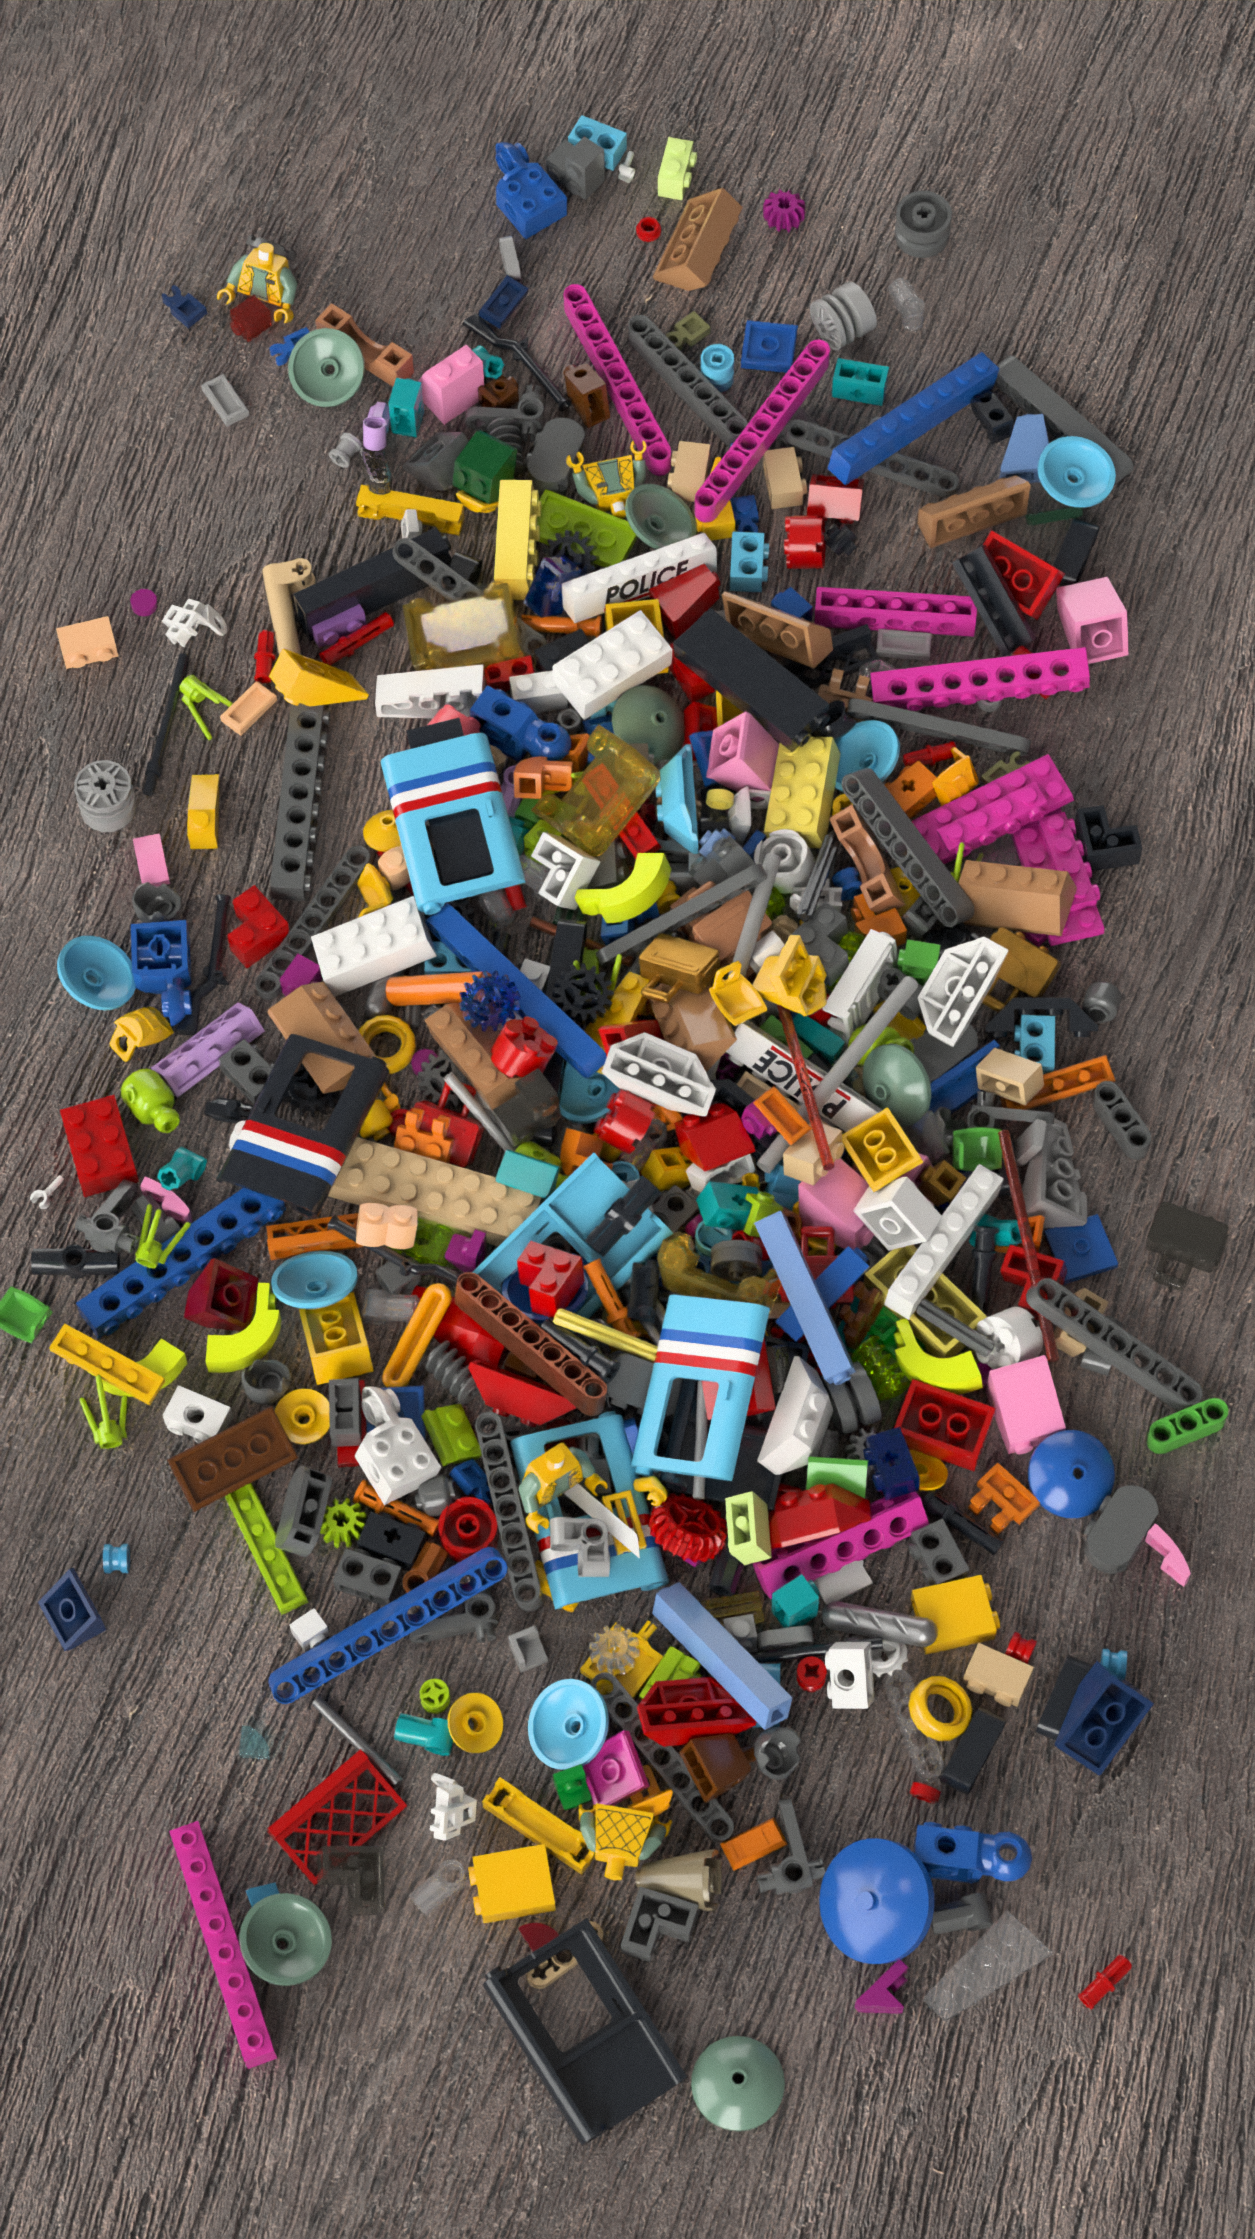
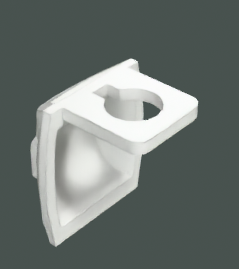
M745 786L735 794L733 806L728 811V824L732 835L736 837L735 841L740 846L743 845L751 827V808L767 809L771 791L754 790ZM753 797L764 798V800L760 802H753L750 799Z

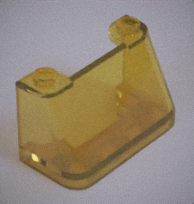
M493 582L484 590L483 596L432 606L430 602H426L423 598L413 599L409 604L403 605L412 666L416 671L484 665L485 669L494 663L525 657L508 583Z
M599 724L587 741V749L595 758L582 773V776L575 782L562 800L553 794H547L531 810L540 819L592 857H598L608 849L656 788L660 780V772L652 763L631 745Z
M678 1231L663 1239L657 1260L661 1281L666 1289L682 1296L759 1304L770 1308V1315L781 1286L776 1270L770 1269L767 1275L761 1278L756 1276L747 1277L738 1286L696 1269L700 1255L694 1253L691 1249L690 1240L692 1236Z

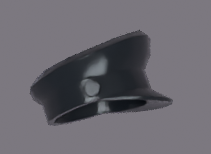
M835 700L829 703L830 719L822 729L814 731L812 736L833 737L836 740L852 730L857 721L847 715L843 701Z

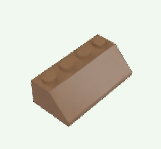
M724 188L689 199L653 278L656 281L687 291L707 286L712 279L711 275L715 266L721 259L720 255L730 240L729 236L739 220L738 216L743 207Z
M1016 475L1009 478H1000L992 484L977 486L969 492L952 495L946 500L937 503L926 504L919 509L917 524L930 548L1026 515L1031 485L1027 480Z
M726 591L722 594L726 621L758 647L811 668H815L833 650L830 629Z
M966 860L958 882L973 903L975 910L973 917L963 922L964 925L997 929L1004 927L1007 930L1062 936L1077 890L1068 871Z
M324 981L301 985L269 1008L267 1012L286 1040L290 1034H296L370 1059L371 1057H376ZM314 1053L306 1054L302 1061V1064L322 1093L345 1089L354 1071V1067Z
M712 982L700 994L680 989L667 1004L648 999L665 1041L696 1054L706 1072L737 1040L729 1020L719 1010L709 992V988L713 987ZM661 983L654 989L668 993L672 986Z
M477 1002L446 1004L424 1020L433 1038L492 1111L534 1083L522 1082L523 1077L517 1075L510 1078L499 1071L492 1063L491 1056L493 1053L491 1048L501 1031Z

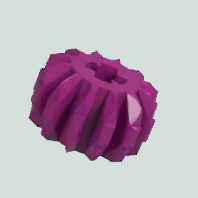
M779 188L777 194L770 192L768 199H765L763 203L764 221H768L769 228L776 227L778 232L781 229H786L789 233L791 227L798 229L800 222L804 221L806 205L804 200H801L799 193L792 195L791 189L787 192H782Z

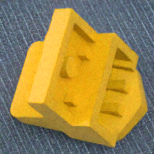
M790 935L785 946L781 949L780 956H769L765 959L753 983L754 988L762 999L800 1013L803 1016L812 1015L827 1004L826 985L824 982L827 974L819 956L808 955L800 935Z

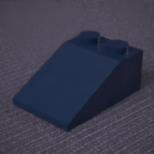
M1096 1661L1079 1684L1054 1745L1100 1776L1154 1703L1141 1690Z

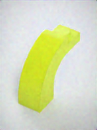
M638 853L632 874L622 884L610 889H577L575 900L582 914L591 916L602 914L606 923H617L634 918L650 908L660 898L668 884L671 867L664 853Z
M258 1283L256 1313L253 1321L246 1329L233 1335H208L206 1350L208 1372L226 1373L242 1370L251 1366L255 1360L263 1358L272 1348L279 1335L282 1320L279 1310H276L277 1297L272 1293L270 1283Z
M904 1318L896 1321L898 1332L893 1334L898 1347L895 1350L896 1359L900 1369L911 1382L914 1379L957 1395L983 1388L981 1374L971 1351L951 1358L932 1357L919 1347L908 1319Z
M163 1339L159 1340L148 1356L136 1362L165 1378V1383L161 1389L174 1381L188 1364L185 1353ZM102 1380L104 1391L118 1396L133 1397Z

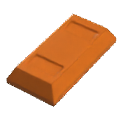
M775 1086L753 1102L790 1145L794 1144L812 1129Z
M774 1817L720 1843L733 1871L788 1845Z

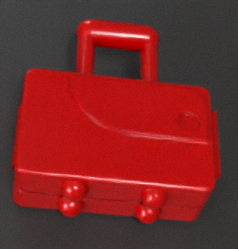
M445 1082L438 1105L422 1100L415 1103L414 1107L425 1110L420 1130L432 1133L433 1119H438L439 1115L451 1118L446 1136L447 1138L454 1139L449 1164H455L464 1168L474 1162L484 1127L478 1120L468 1117L470 1110L465 1104L461 1114L444 1108L450 1090L453 1091ZM462 1083L464 1087L474 1097L476 1094V1089L470 1085Z
M804 1226L800 1231L801 1251L814 1280L838 1257L834 1256L835 1230L831 1226ZM808 1238H827V1256H808ZM778 1277V1296H781V1301L784 1305H791ZM855 1284L830 1309H835L837 1305L853 1304Z

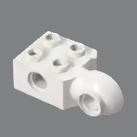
M373 1386L363 1388L361 1407L366 1419L376 1428L366 1434L355 1458L381 1501L386 1505L419 1489L420 1484L435 1478L441 1466L412 1419L399 1418L397 1415L401 1408L396 1394L391 1389L383 1390Z

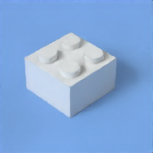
M907 1176L895 1179L875 1192L869 1186L853 1210L888 1251L928 1241L942 1218L933 1204L925 1198Z

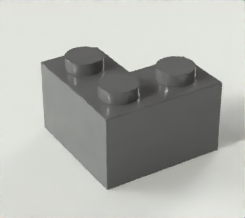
M583 137L575 146L564 140L546 158L547 174L554 182H559L568 188L572 194L579 195L587 200L605 181L604 149L586 137Z
M728 836L726 839L724 837L719 839L712 846L713 851L706 857L701 856L691 865L693 869L689 871V874L700 886L709 881H713L718 885L739 872L756 865V863L731 836Z
M825 901L814 912L813 918L808 919V922H804L791 935L801 936L808 955L819 956L827 974L824 982L829 986L844 974L849 966L848 955L837 943L848 933L846 917Z
M639 1887L621 1942V1953L651 1962L659 1934L689 1942L698 1916V1904Z

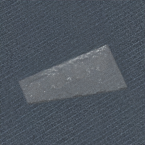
M1007 1910L927 1993L923 2001L946 2022L1052 1956L1053 1952Z

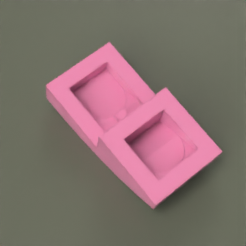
M160 834L133 839L141 882H149L155 886L170 884Z
M144 1177L140 1186L143 1195L151 1194L157 1203L162 1204L161 1206L167 1216L170 1215L175 1221L183 1224L193 1222L189 1208L174 1192L164 1189L155 1180Z
M1155 1523L1148 1531L1145 1542L1165 1557L1161 1569L1184 1587L1191 1574L1185 1558L1173 1540Z

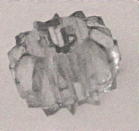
M618 1623L614 1626V1630L611 1631L607 1625H604V1634L595 1632L593 1636L596 1641L589 1643V1649L593 1652L590 1655L591 1662L597 1663L596 1666L600 1672L607 1668L608 1673L613 1675L615 1669H619L620 1673L624 1675L626 1673L624 1666L627 1665L634 1668L635 1661L633 1658L640 1656V1651L636 1648L639 1645L638 1638L631 1637L632 1631L629 1628L621 1631V1626ZM616 1646L620 1648V1650L616 1653L614 1650L613 1653L609 1652V1649L612 1647H614L615 1650Z

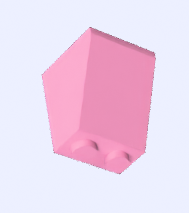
M467 344L427 370L418 380V382L422 383L423 403L444 425L478 403V388L481 385L484 387L483 361Z
M1108 577L1056 588L1057 611L1070 649L1086 647L1088 664L1128 655L1127 610Z
M744 712L713 730L706 777L736 792H739L745 786L754 790L771 791L779 744L750 713ZM753 797V798H751V799H753V800L759 802V801L763 800L764 798H763V797Z
M841 1158L834 1161L828 1173L824 1177L822 1176L814 1186L801 1182L798 1185L799 1217L802 1220V1227H833L835 1230L834 1243L844 1249L848 1246L852 1250L856 1247L861 1249L863 1246L868 1245L874 1234L853 1211L869 1187L868 1183Z
M1045 1355L989 1371L986 1394L991 1407L996 1408L994 1416L1008 1454L1015 1452L1019 1455L1028 1453L1048 1436L1066 1430Z

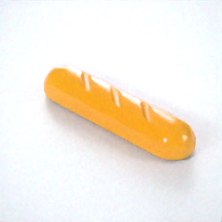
M435 1283L425 1290L383 1371L382 1382L386 1388L408 1386L444 1314L451 1304L452 1293L446 1285Z

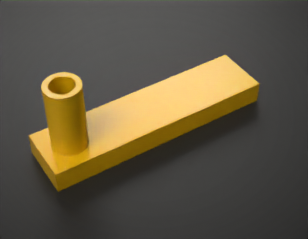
M65 1323L49 1347L51 1352L66 1359L68 1363L75 1364L95 1376L100 1375L102 1380L148 1405L152 1404L165 1383V1378Z

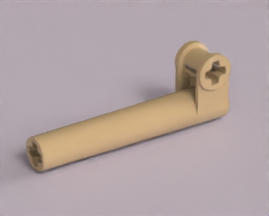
M297 558L287 562L269 564L262 570L279 655L283 648L301 655L291 594L301 591L316 582L310 562L304 558Z

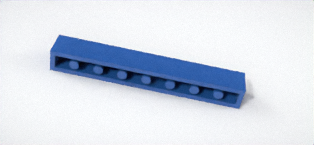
M983 352L979 353L835 447L832 451L828 470L846 486L970 404L971 399L993 389L1000 368Z

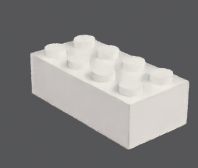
M640 610L554 664L552 681L583 720L617 700L627 690L639 686L670 666L673 649Z
M414 896L311 937L323 981L334 997L437 956L429 929L425 923L424 913L418 910Z

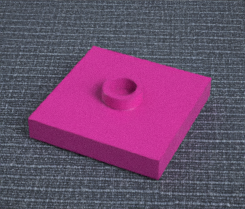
M626 1730L605 1740L601 1750L594 1759L582 1766L593 1804L614 1806L650 1787L630 1732Z

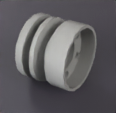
M846 282L836 288L832 295L826 294L810 305L811 318L822 340L827 342L833 350L838 351L842 349L846 344L852 343L855 337L860 338L874 330L877 326L876 314L869 298L860 286L854 282Z
M100 760L86 765L78 773L74 781V792L80 814L89 827L100 832H114L124 828L132 821L136 813V798L131 778L124 767L110 760Z

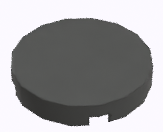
M253 235L248 236L246 245L258 248L262 243H270L274 247V254L294 262L297 254L296 251L292 249L286 251L287 249L278 243L261 237L257 238Z

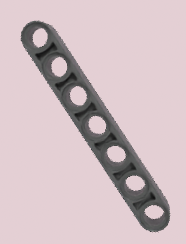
M644 315L633 316L628 323L630 345L722 442L730 448V443H734L748 425L747 420L648 317Z
M1009 355L997 364L1000 369L995 385L1027 414H1043L1046 431L1055 439L1067 436L1082 437L1093 441L1107 452L1115 467L1116 477L1114 486L1134 470L1133 462L1121 449L1016 357Z
M863 768L845 775L841 784L845 795L939 921L946 927H954L970 920L975 911L973 903L876 773L870 768Z
M1045 1278L1027 1291L1026 1300L1031 1308L1173 1409L1181 1411L1201 1400L1203 1391L1201 1385L1196 1380L1055 1280ZM1040 1289L1046 1292L1047 1300L1040 1295ZM1063 1306L1069 1308L1071 1317L1065 1314ZM1087 1322L1094 1327L1095 1333L1088 1330ZM1111 1339L1117 1343L1118 1350L1112 1347ZM1134 1356L1140 1359L1141 1367L1135 1363ZM1158 1373L1163 1375L1165 1384L1159 1380ZM1181 1390L1188 1394V1400L1182 1396Z
M484 1412L480 1414L475 1422L476 1432L513 1594L518 1606L522 1610L533 1612L541 1606L543 1595L525 1524L524 1512L506 1434L500 1417L493 1412ZM486 1425H497V1429L494 1432H483ZM495 1451L504 1453L503 1457L498 1461L489 1459L490 1455ZM502 1478L510 1480L509 1485L503 1489L495 1487L496 1482ZM513 1506L516 1508V1512L513 1515H502L505 1507ZM513 1534H521L523 1536L518 1544H510L508 1539ZM525 1561L529 1563L528 1569L524 1572H516L514 1570L519 1562ZM526 1590H534L536 1592L535 1597L529 1601L521 1599L522 1593Z

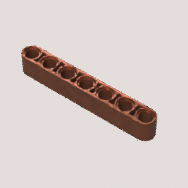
M466 1272L458 1277L455 1303L462 1311L582 1413L596 1416L604 1410L607 1385L587 1366H584L580 1360L479 1275Z

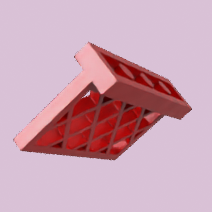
M361 1749L267 1829V1833L280 1845L313 1886H316L407 1807L406 1803L372 1765L367 1755ZM366 1770L375 1778L374 1791L357 1789V1779ZM354 1781L353 1789H346ZM380 1784L385 1791H378V1785ZM339 1793H353L352 1809H334V1797ZM356 1794L374 1795L373 1812L355 1811ZM390 1796L398 1806L390 1813H377V1797ZM331 1801L330 1809L322 1808ZM317 1812L330 1813L328 1830L310 1829L311 1817ZM333 1814L351 1815L350 1832L332 1831ZM354 1815L372 1817V1827L367 1833L353 1832ZM376 1817H384L375 1825ZM307 1821V1829L299 1828ZM293 1832L306 1833L305 1850L291 1849L285 1842V1839ZM310 1834L328 1835L326 1852L308 1851ZM331 1835L349 1836L348 1849L344 1853L330 1852ZM353 1837H361L352 1845ZM296 1854L304 1855V1863ZM308 1855L326 1856L325 1869L316 1877L307 1868ZM329 1857H338L329 1865Z

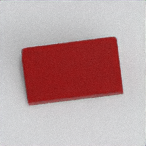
M693 701L685 708V745L691 744L689 739L691 734L712 731L718 727L717 707ZM692 748V757H695V754H694V751H693V748Z

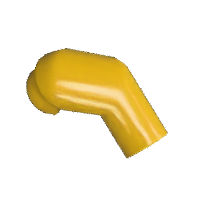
M640 1477L634 1480L633 1487L637 1492H650L647 1498L648 1500H653L651 1502L653 1506H659L662 1504V1501H666L668 1492L657 1477Z

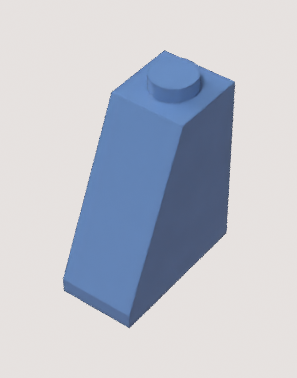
M1026 414L1017 417L1001 465L999 479L1016 475L1027 480L1029 483L1040 482L1037 469L1041 453L1049 444L1043 414Z

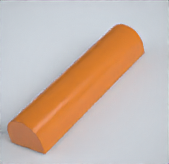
M487 971L391 977L386 984V996L388 1001L394 1006L487 1001L492 975Z
M1104 1055L1043 1074L1044 1086L1027 1105L1000 1097L1003 1108L1029 1110L1096 1089L1097 1085L1101 1082L1111 1081L1115 1083L1116 1080L1107 1056Z

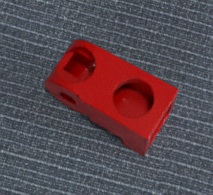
M531 655L487 666L484 669L486 686L488 685L495 690L500 689L506 692L510 690L509 677L535 673Z

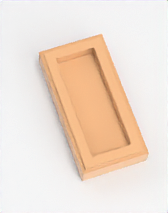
M256 681L220 716L221 721L242 736L277 701V696Z

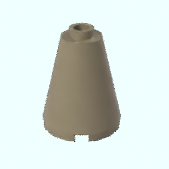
M708 1849L643 1863L641 1869L636 1871V1887L647 1888L698 1904V1909L708 1912L716 1911L719 1903H714L715 1894H721L722 1889L721 1860L714 1859L718 1851Z

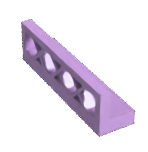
M238 1002L151 1067V1069L160 1075L172 1090L174 1096L178 1098L220 1066L218 1059L243 1039L250 1043L265 1032L252 1009Z

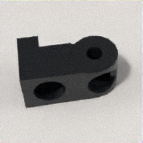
M990 391L971 399L972 411L986 430L987 437L992 445L1011 437L1014 419L993 392Z

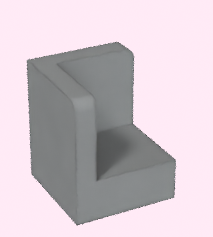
M689 853V863H669L671 867L669 881L675 883L677 890H690L693 887L700 888L697 881L689 874V871L693 869L691 865L700 857V853Z
M536 1625L508 1636L509 1647L520 1673L548 1662Z

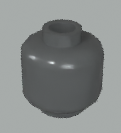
M1095 982L1086 991L1082 1003L1083 1011L1096 1023L1109 1022L1118 1013L1122 995L1119 989L1109 982Z
M444 1475L420 1484L419 1493L415 1494L418 1509L420 1511L424 1510L427 1515L433 1518L440 1516L447 1506L461 1498L456 1482L453 1479L449 1480Z

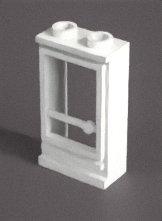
M872 929L869 931L829 996L826 1006L823 1007V1011L837 1016V1018L830 1017L828 1025L831 1027L829 1030L842 1038L846 1044H848L852 1032L857 1027L865 1024L879 1001L880 997L877 993V987L882 973L890 968H898L896 940L888 933H879Z

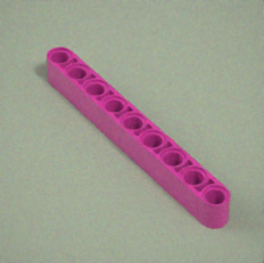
M579 284L569 285L563 294L565 314L597 374L606 383L607 392L639 452L643 450L642 440L646 443V450L642 455L649 471L657 476L666 475L671 470V447L586 289Z
M813 340L806 346L696 492L695 516L699 521L705 523L717 518L827 371L830 358V346L827 342Z

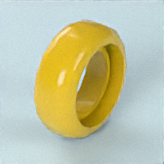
M391 1015L376 1016L367 1020L359 1028L358 1031L368 1046L371 1039L381 1032L394 1033L400 1038L402 1045L395 1055L387 1058L376 1056L386 1062L389 1074L403 1070L411 1062L416 1051L415 1035L410 1026L402 1019Z
M931 1676L919 1682L910 1694L908 1706L911 1719L916 1727L927 1737L937 1741H951L961 1736L968 1728L973 1714L971 1701L965 1690L954 1680L944 1676ZM939 1694L951 1703L954 1710V1719L951 1723H942L931 1715L927 1706L929 1695Z

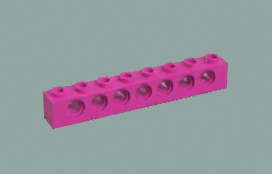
M1086 647L870 673L873 702L909 711H918L923 707L930 706L945 708L950 704L956 703L971 705L980 700L997 702L1007 697L1022 699L1032 694L1053 695L1058 691L1066 690L1080 692L1085 688H1090ZM1059 670H1064L1067 672V674L1064 676H1057L1055 672ZM1032 673L1040 675L1038 679L1028 678ZM1009 676L1013 678L1008 683L1001 681L1003 677ZM977 680H985L987 682L982 686L974 684ZM950 683H957L960 685L956 689H950L947 687ZM924 686L933 688L929 692H922L920 690ZM898 689L906 691L903 695L894 694V691Z
M199 1821L169 1831L244 2062L247 2068L250 2069L277 2059Z

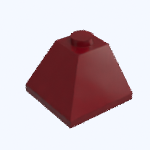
M216 1258L211 1259L188 1291L184 1318L206 1328L243 1331L251 1324L259 1278Z

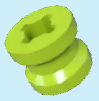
M439 1679L425 1681L419 1691L423 1709L431 1714L444 1712L450 1704L447 1684Z

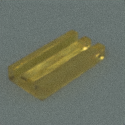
M759 1591L700 1601V1604L714 1618L756 1610V1614L753 1615L754 1623L764 1622ZM754 1601L752 1604L708 1611L711 1608Z

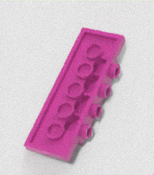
M1049 754L913 820L912 823L942 863L946 864L956 859L959 843H964L963 857H965L971 851L981 846L990 845L997 838L1007 833L1011 834L1018 831L1023 825L1041 820L1046 814L1074 801V798Z
M1061 808L1046 814L1041 820L1023 825L1018 831L1011 833L1023 867L1068 871L1077 887L1062 936L1047 935L1050 946L1104 934V925L1096 906L1097 900H1100L1099 888L1097 884L1091 885L1089 879L1092 878L1091 866L1089 862L1083 863L1081 857L1084 856L1081 840L1075 841L1073 836L1076 834L1074 820L1072 818L1067 819L1065 812H1062Z

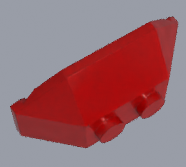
M478 1359L471 1361L468 1368L485 1404L493 1407V1412L498 1415L509 1417L511 1414L519 1417L521 1423L536 1427L537 1424L542 1425L576 1409L572 1403L550 1386Z
M833 1483L815 1485L809 1490L797 1493L787 1492L781 1497L776 1498L774 1509L768 1511L771 1548H782L837 1534L856 1527L861 1522H869L872 1520L870 1501Z
M712 1677L655 1681L637 1706L644 1735L663 1747L686 1745L691 1739L729 1733L735 1735L757 1724L755 1719Z

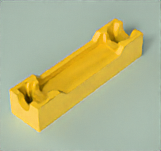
M361 485L356 505L359 507L358 517L374 520L388 517L402 520L406 509L417 511V518L421 520L422 524L435 526L439 532L460 536L465 519L464 505L461 503Z
M501 1777L496 1781L492 1792L483 1799L484 1809L537 1845L545 1844L547 1852L581 1875H583L595 1858V1852L589 1850L583 1860H580L579 1863L576 1862L573 1856L576 1858L582 1848L587 1847L582 1833L529 1799L520 1790ZM502 1790L508 1793V1796L504 1797L499 1806L493 1805Z

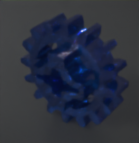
M485 970L482 973V978L473 975L472 979L474 982L472 984L464 983L467 992L459 993L462 1000L459 1003L461 1011H464L462 1014L465 1021L470 1020L473 1028L480 1024L484 1032L488 1026H492V1029L497 1031V1024L501 1023L504 1026L507 1018H516L513 1010H520L521 1007L518 1000L521 999L519 991H516L518 988L515 982H510L507 974L500 978L498 971L494 970L492 976H488Z

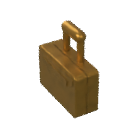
M1004 927L999 928L996 933L994 932L989 940L1009 951L982 1002L996 1012L1005 1005L990 995L999 978L1015 987L1006 1003L1012 998H1017L1020 991L1032 998H1042L1061 967V962L1049 955L1048 948L1045 946L1037 948L1025 940L1026 937L1022 932L1014 934Z
M659 934L639 955L641 977L651 980L642 988L641 995L644 998L667 1004L680 989L700 994L715 979V974L720 969L719 951L667 934ZM658 982L672 986L668 993L653 989Z

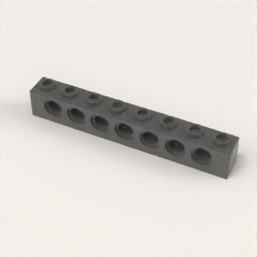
M299 703L296 706L291 704L270 881L272 899L305 901L306 891H311L312 876L308 875L309 867L314 866V850H311V843H316L317 826L313 825L314 819H319L320 803L316 802L317 795L322 794V779L319 778V771H324L325 755H321L322 747L326 748L328 733L324 731L325 724L330 723V708H326L325 705L307 706ZM308 725H313V726H314V727H312V728H304V727H306V726H308ZM304 749H312L308 752H302ZM302 772H308V773H309V774H307V775H305V776L299 775V774L302 773ZM299 796H306V798L301 800L296 799ZM296 820H304L301 823H293ZM293 844H301L296 848L290 847ZM290 868H298V870L294 872L288 871Z

